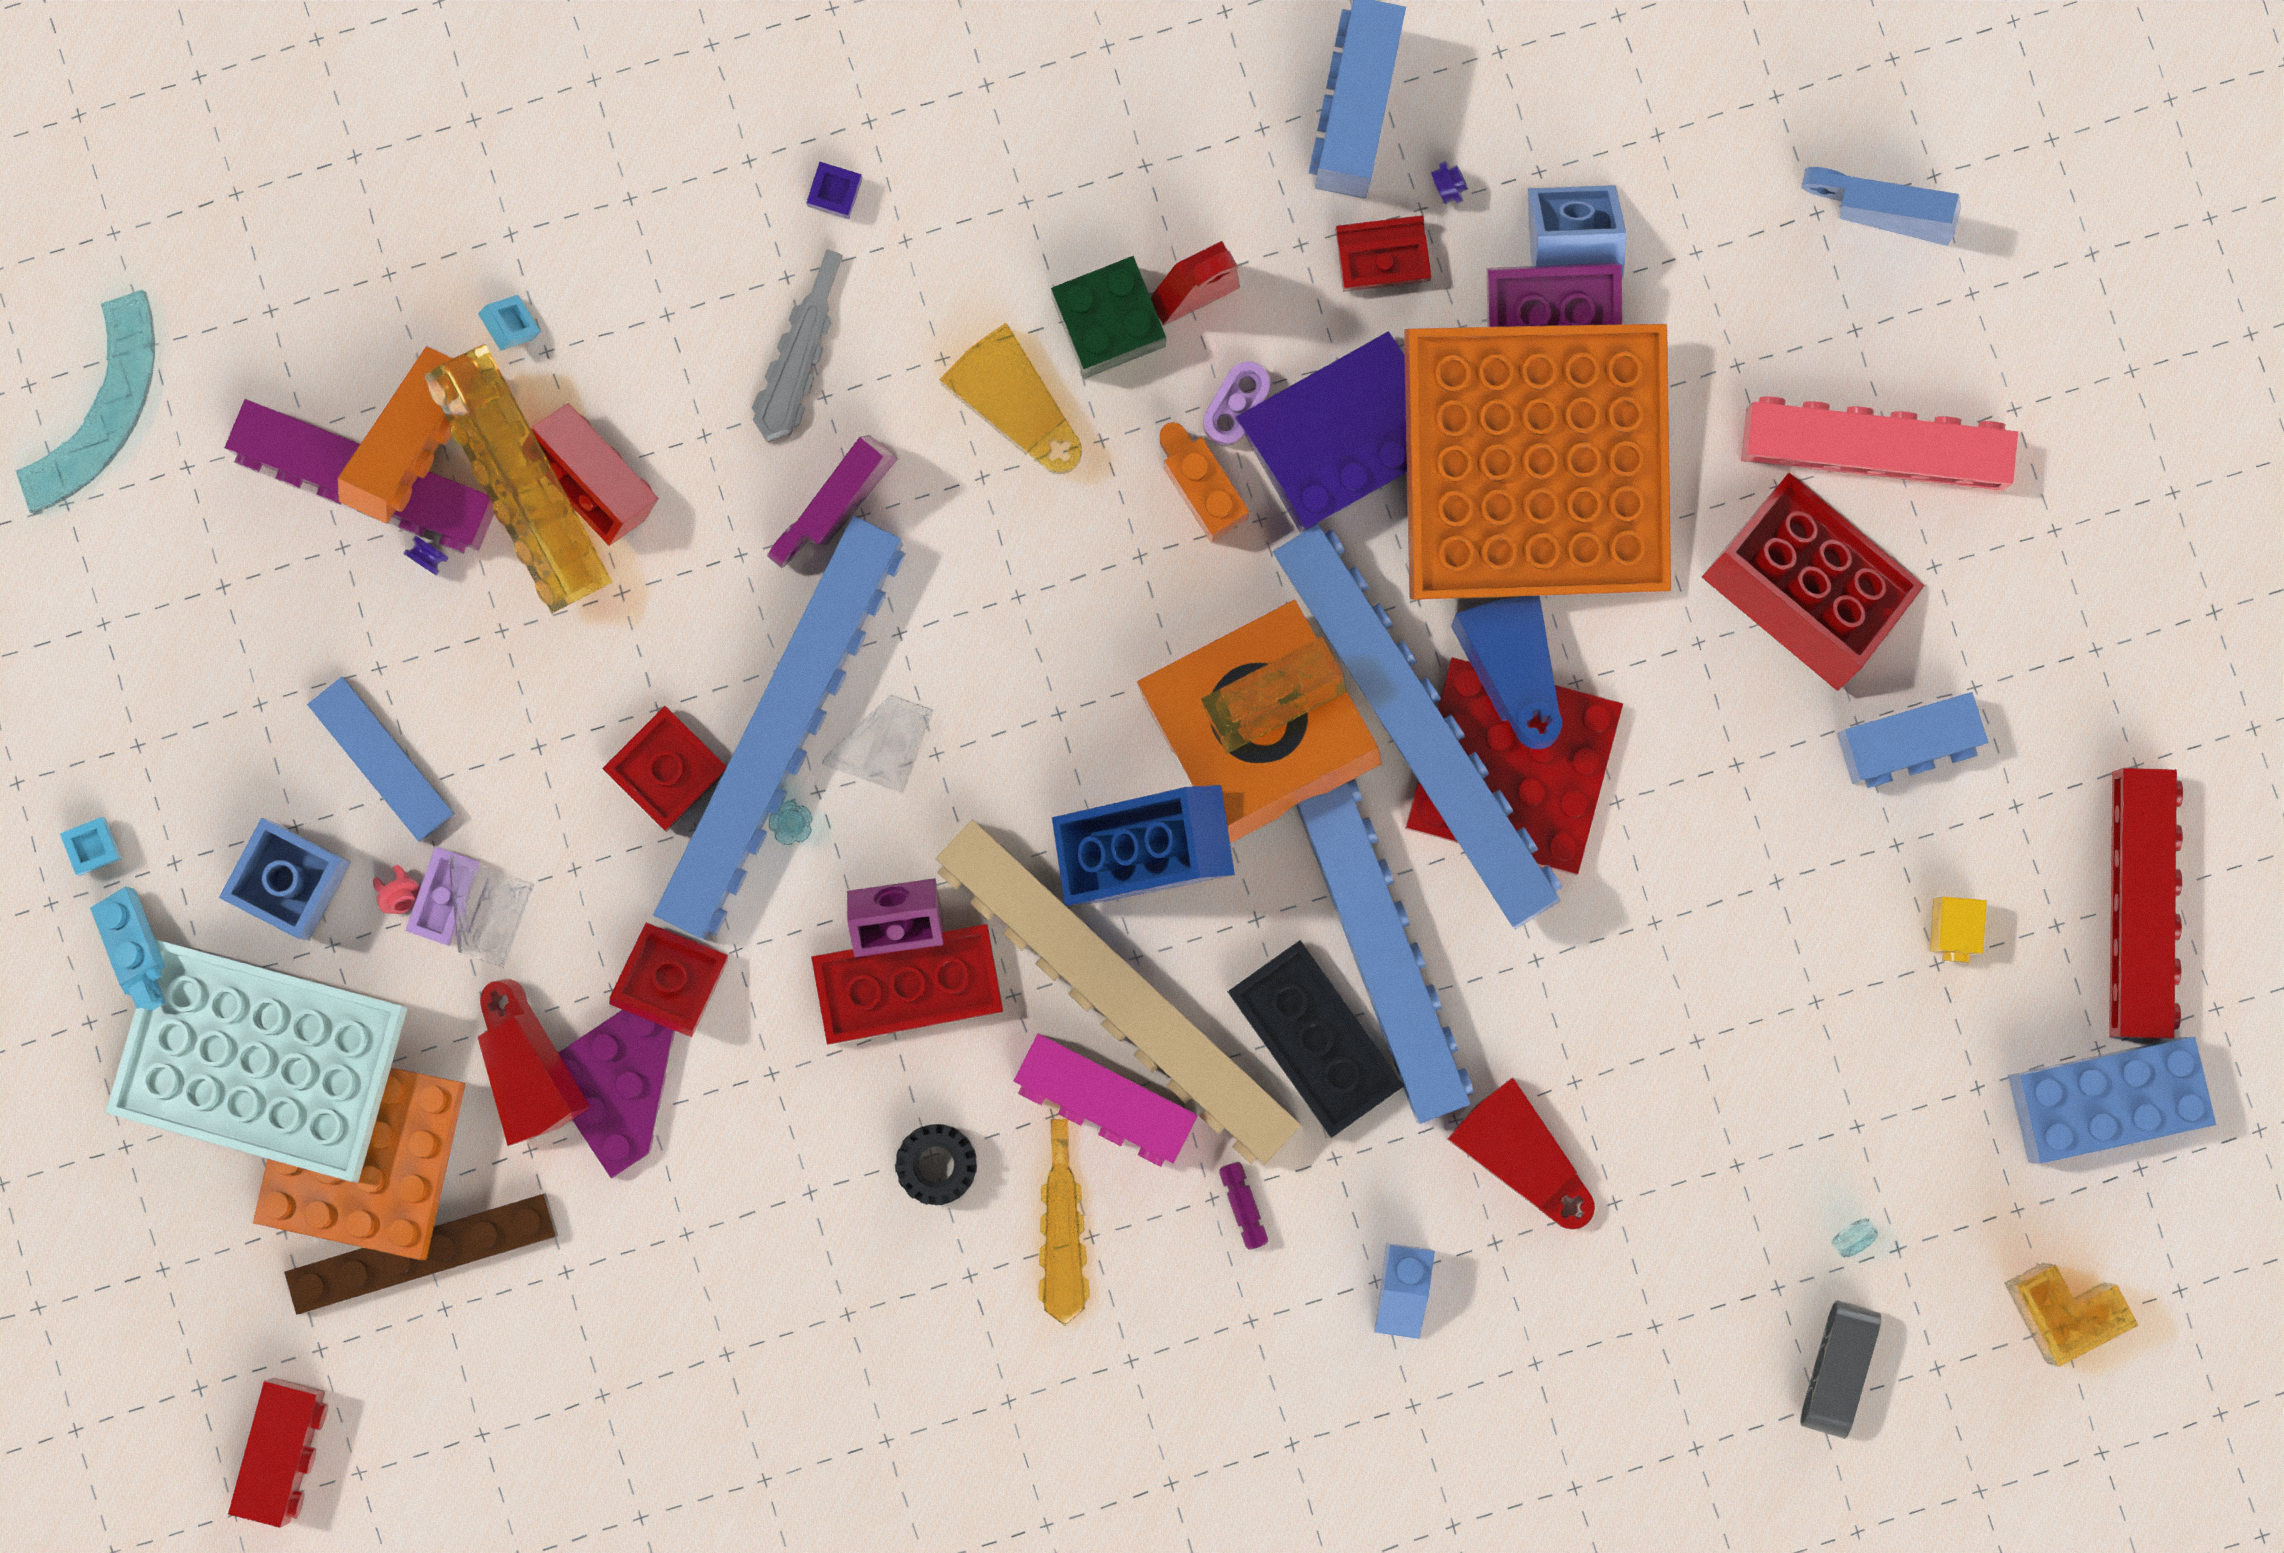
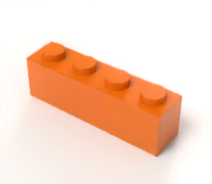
M426 346L339 475V502L385 524L389 522L396 510L399 512L403 511L410 500L412 485L417 477L424 478L429 472L434 460L433 453L440 443L446 445L450 440L456 426L455 420L461 410L467 412L474 403L477 395V388L474 387V368Z

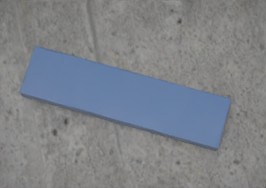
M341 676L307 704L418 842L425 840L455 815L445 800L344 677Z

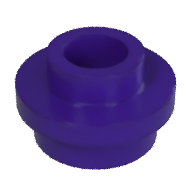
M1446 161L1440 163V168L1431 172L1442 200L1445 204L1454 200L1457 204L1463 202L1464 199L1461 192L1468 190L1461 170L1458 165L1450 168Z

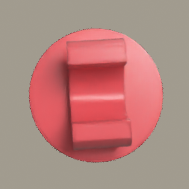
M395 865L393 870L397 875L396 880L385 886L378 877L373 879V887L378 892L377 904L382 912L388 914H402L411 910L414 907L420 890L418 883L411 879L401 866Z

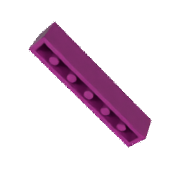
M244 399L224 448L236 455L234 463L258 473L262 466L277 471L276 480L300 489L303 482L318 488L317 496L341 505L338 495V477L360 444ZM429 471L424 478L417 477L412 485V494L408 504L403 511L399 512L396 510L392 517L400 520L398 528L419 537H423L425 531L441 536L440 545L464 554L466 547L477 551L480 550L499 502L488 494Z

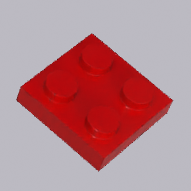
M664 706L602 769L667 832L723 776L727 766L668 707Z
M646 922L610 995L609 1004L693 1037L727 965L728 955Z

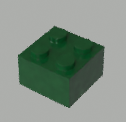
M1134 256L1051 288L1053 303L1084 379L1166 347V335Z

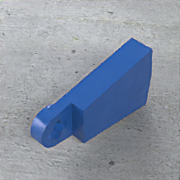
M1523 596L1495 600L1456 613L1451 628L1501 720H1509L1517 738L1525 746L1532 749H1545L1551 746L1561 731L1562 718L1558 708L1540 596ZM1537 716L1538 720L1542 723L1548 722L1549 725H1547L1544 734H1540L1537 728L1528 727L1533 717Z

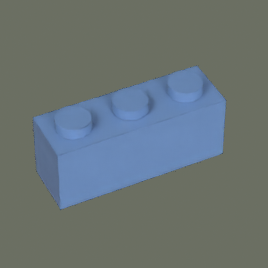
M1973 692L1844 729L1837 733L1852 784L1865 780L1867 788L1893 781L1891 772L1905 768L1908 769L1910 776L1935 769L1933 760L1950 755L1952 763L1978 756L1976 747L1989 743Z

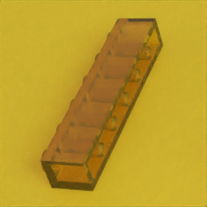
M486 344L450 359L424 375L432 399L440 405L445 414L454 440L462 446L471 463L475 479L483 485L493 504L496 518L505 526L514 543V550L518 559L526 565L536 584V592L539 598L547 604L551 614L612 583V579Z

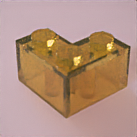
M2045 1262L2004 1282L2043 1359L2050 1365L2060 1367L2138 1326L2117 1284L2103 1282L2073 1298L2057 1266Z

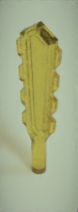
M1050 1119L1052 1168L1048 1174L1047 1182L1041 1186V1201L1047 1205V1212L1040 1217V1232L1046 1236V1243L1040 1247L1039 1265L1045 1269V1277L1039 1281L1038 1299L1044 1303V1311L1066 1326L1085 1310V1302L1090 1298L1089 1279L1082 1275V1268L1087 1264L1086 1246L1080 1243L1079 1235L1085 1231L1084 1215L1077 1211V1204L1082 1200L1081 1185L1075 1181L1074 1174L1070 1168L1068 1119Z

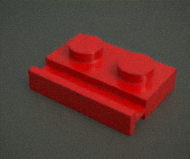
M1423 215L1336 226L1335 233L1343 292L1431 281Z

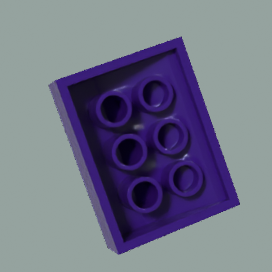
M1389 331L1235 417L1245 432V437L1299 533L1407 473L1405 354Z

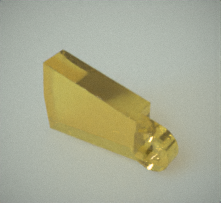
M1004 323L971 346L939 379L941 386L1025 455H1030L1049 472L1065 474L1075 469L1082 457V446L1079 438L1074 433L1007 323ZM1053 441L1060 445L1066 441L1070 443L1071 446L1067 450L1070 458L1065 462L1059 457L1054 461L1049 458V455L1052 453L1050 443Z

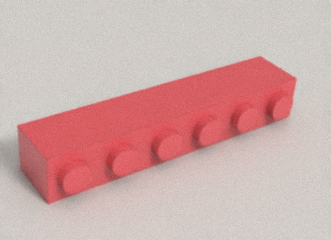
M1771 396L1759 397V402H1752L1746 409L1741 461L1994 490H2005L2014 481L2018 431L2005 430L2006 424L1982 421L1979 422L1978 427L1961 425L1962 419L1949 416L1935 417L1934 422L1917 420L1918 415L1916 413L1905 411L1891 412V417L1873 415L1874 410L1872 408L1860 406L1847 407V412L1829 410V404L1816 401L1803 402V407L1785 405V399Z

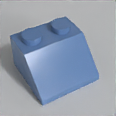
M1616 185L1528 189L1532 266L1619 262L1622 264V278H1624L1627 233Z

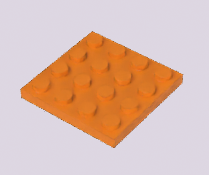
M391 1067L359 1182L346 1181L267 1158L253 1224L417 1260H426L466 1083Z

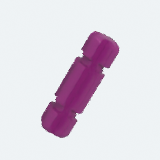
M1234 1162L1221 1167L1219 1174L1223 1185L1229 1189V1192L1226 1193L1238 1227L1242 1226L1244 1231L1241 1232L1245 1247L1248 1250H1252L1268 1243V1236L1264 1225H1260L1258 1221L1261 1219L1250 1186L1245 1184L1244 1179H1247L1242 1164Z

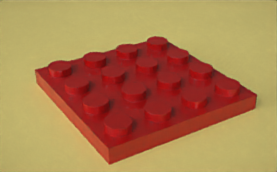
M1451 657L1440 696L1441 700L1438 703L1437 709L1443 718L1451 714L1459 725L1465 737L1458 742L1466 754L1469 756L1476 752L1489 772V775L1483 778L1491 793L1500 789L1514 811L1507 818L1515 830L1518 831L1524 827L1538 848L1537 851L1531 854L1536 863L1543 867L1549 865L1551 869L1578 875L1623 703L1555 685L1559 713L1562 718L1561 731L1551 746L1545 749H1532L1520 742L1509 720H1501L1471 663ZM1535 716L1528 727L1537 728L1540 734H1544L1549 724L1548 722H1540L1537 716ZM1418 781L1405 829L1458 843Z

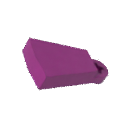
M871 435L859 437L796 523L791 524L777 539L767 557L780 568H783L796 556L810 538L819 545H828L898 458Z

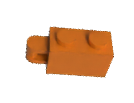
M1171 422L1164 425L1160 431V445L1168 457L1164 460V470L1210 542H1213L1248 520L1250 511L1203 438L1201 437L1193 442L1184 427L1179 423Z

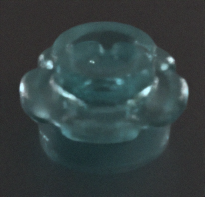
M794 801L783 802L776 814H771L769 817V828L775 833V839L784 845H792L796 841L798 843L805 841L812 831L810 823L813 820L811 812L807 807L803 805L798 806ZM789 819L795 821V826L792 828L786 824Z

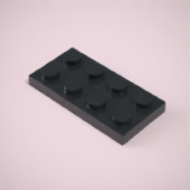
M1301 940L1227 991L1330 1138L1337 1135L1404 1087Z

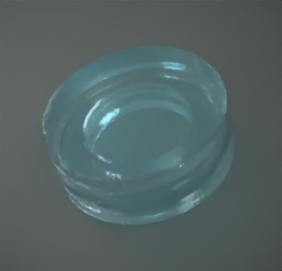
M1863 1218L1841 1230L1832 1239L1831 1243L1841 1257H1851L1870 1246L1876 1240L1878 1231L1869 1218Z

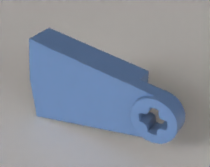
M1823 167L1806 168L1801 185L1803 190L1811 194L1841 201L1840 219L1945 246H1948L1954 237L1961 210L1960 196L1957 193L1851 177L1839 171Z

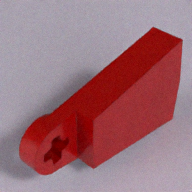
M1223 241L1176 263L1150 298L1163 326L1240 288L1237 272L1239 267L1231 252L1226 249Z
M502 979L488 983L482 990L480 997V1006L487 1031L477 1036L506 1143L507 1146L563 1127L589 1109L590 1105L527 1002L522 986L512 979ZM506 995L509 1003L504 1006V1009H501L499 1001Z
M1510 1078L1475 1105L1446 1139L1560 1227L1579 1229L1587 1225L1592 1219L1595 1211L1592 1195L1576 1174L1577 1171L1514 1078ZM1564 1196L1570 1199L1579 1196L1583 1202L1579 1206L1582 1215L1579 1218L1573 1215H1569L1566 1218L1562 1216L1560 1212L1563 1210L1564 1205L1561 1199Z

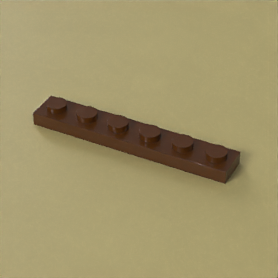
M543 1193L434 1226L426 1260H417L361 1248L284 1271L296 1315L554 1238L558 1236L547 1195Z

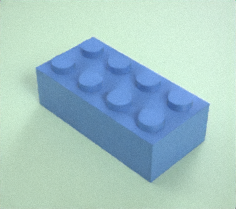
M1353 0L1351 10L1342 9L1334 47L1343 48L1342 53L1333 51L1326 89L1334 90V95H1324L1317 129L1319 132L1326 133L1325 139L1316 137L1308 173L1317 175L1315 189L1366 199L1404 21L1405 6L1376 0Z
M2179 1037L2008 1075L2028 1163L2042 1164L2216 1125L2195 1037Z

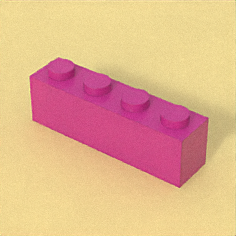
M1039 1033L1036 1035L1013 1082L1021 1085L1018 1092L1019 1095L1041 1106L1045 1098L1060 1105L1061 1108L1058 1115L1082 1126L1085 1119L1101 1126L1097 1135L1119 1146H1122L1125 1139L1140 1146L1141 1149L1137 1155L1162 1167L1165 1160L1174 1164L1198 1117L1193 1112Z

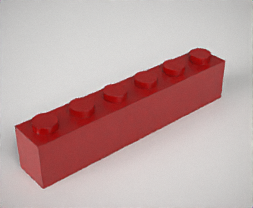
M2121 768L2112 771L2109 1037L2174 1038V1030H2178L2180 1027L2181 1008L2179 1003H2175V985H2179L2181 981L2182 969L2180 959L2175 958V940H2180L2182 933L2181 916L2176 914V896L2181 894L2182 873L2180 869H2176V851H2180L2182 848L2183 832L2181 825H2176V811L2183 801V785L2180 780H2177V769Z

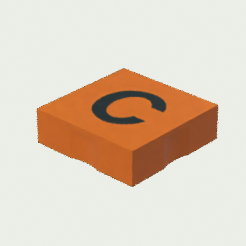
M1295 599L1137 681L1146 706L1170 750L1180 761L1192 787L1221 785L1230 843L1280 818L1286 811L1301 801L1320 794H1326L1382 764L1377 743Z

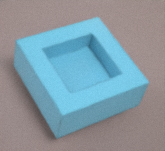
M519 295L487 304L478 313L500 351L532 341L541 332Z
M104 817L60 833L75 875H84L122 859L107 819Z

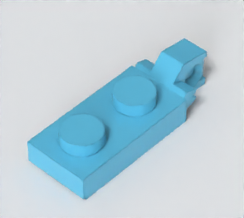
M125 886L90 907L119 985L126 995H131L137 1008L153 1011L166 1003L157 980L162 977L161 969L165 968V964L137 891L134 888Z

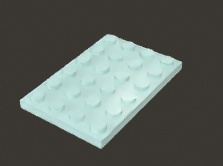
M155 940L165 964V968L161 969L162 977L157 980L166 1003L153 1011L136 1007L106 1113L358 1183L408 1007L176 944Z

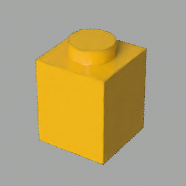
M1943 896L1933 898L1930 952L1943 953L1942 961L1969 963L1970 955L1984 954L1987 900Z

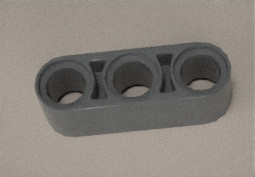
M1839 1300L1834 1302L1827 1319L1800 1418L1801 1426L1839 1438H1847L1854 1422L1881 1325V1314L1879 1312Z

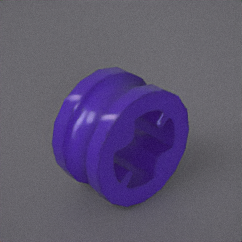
M415 535L412 539L414 541L413 548L410 550L405 549L403 554L437 576L439 573L438 564L443 561L446 562L449 557Z

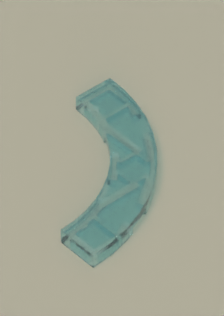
M143 289L101 303L107 332L106 360H108L103 385L99 388L91 408L83 419L84 423L67 442L64 441L51 453L33 464L16 470L29 512L32 514L57 505L93 481L113 461L137 425L151 386L155 361L153 317L147 292Z

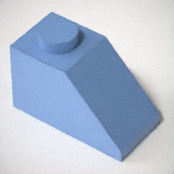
M1386 1243L1375 1333L1420 1338L1429 1297L1435 1251L1427 1248Z

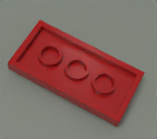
M988 924L943 932V945L854 957L853 949L811 956L827 1045L1004 1012Z

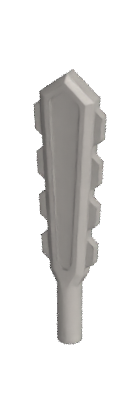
M826 250L811 293L803 299L801 305L793 308L789 317L792 325L791 330L788 333L782 334L777 346L780 356L778 360L770 363L765 375V379L768 382L765 390L758 392L752 409L755 413L753 421L767 443L792 434L793 428L801 424L805 410L801 404L802 397L810 393L814 380L810 370L812 365L819 363L823 350L819 340L821 336L828 334L831 319L827 315L829 310L827 298L843 256L835 251Z

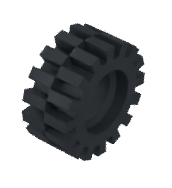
M931 1124L914 1130L902 1141L903 1143L896 1154L895 1172H897L898 1182L901 1187L905 1189L906 1194L912 1199L914 1198L926 1205H944L957 1200L971 1187L977 1172V1156L970 1140L959 1130L944 1124ZM942 1147L953 1158V1172L949 1178L942 1182L927 1180L919 1170V1159L928 1148Z

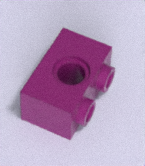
M936 878L847 891V923L854 957L943 945V917Z

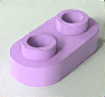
M1250 361L1241 362L1235 365L1228 373L1203 419L1205 434L1212 442L1227 446L1238 442L1244 436L1245 432L1235 417L1263 402L1270 389L1269 375L1261 365ZM1243 379H1251L1255 383L1256 388L1252 393H1244L1239 388V382ZM1222 416H1227L1232 419L1233 428L1229 431H1222L1217 426V420Z

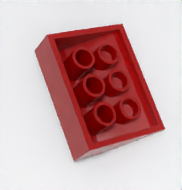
M1788 473L1701 577L1836 691H1839L1863 668L1925 586L1791 473Z

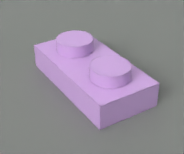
M435 846L405 931L450 946L480 861Z

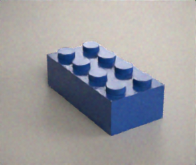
M1221 785L1183 787L1052 817L1065 906L1102 903L1235 875Z

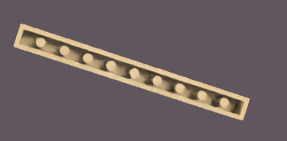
M973 819L935 858L943 865L937 872L955 890L963 884L972 892L975 897L971 900V905L988 920L994 915L1001 919L1008 926L1003 934L1021 951L1029 945L1040 956L1035 964L1054 982L1061 975L1073 986L1068 995L1086 1012L1092 1006L1101 1012L1106 1019L1100 1025L1119 1042L1125 1037L1130 1039L1139 1048L1133 1055L1152 1073L1160 1067L1171 1078V1081L1166 1086L1185 1104L1192 1097L1205 1110L1199 1117L1216 1133L1219 1134L1224 1128L1237 1139L1232 1147L1251 1165L1257 1159L1265 1165L1300 1128L1301 1124Z

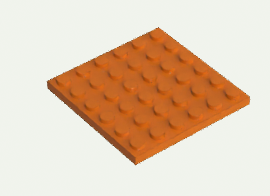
M1667 324L1404 329L1410 599L1671 591Z

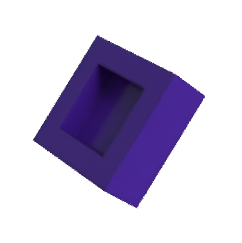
M819 161L806 202L807 206L850 219L863 179L862 174Z

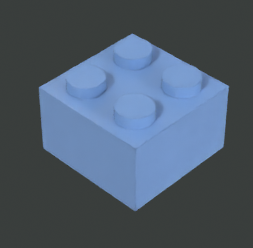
M261 818L219 898L298 939L310 941L351 861L274 821Z

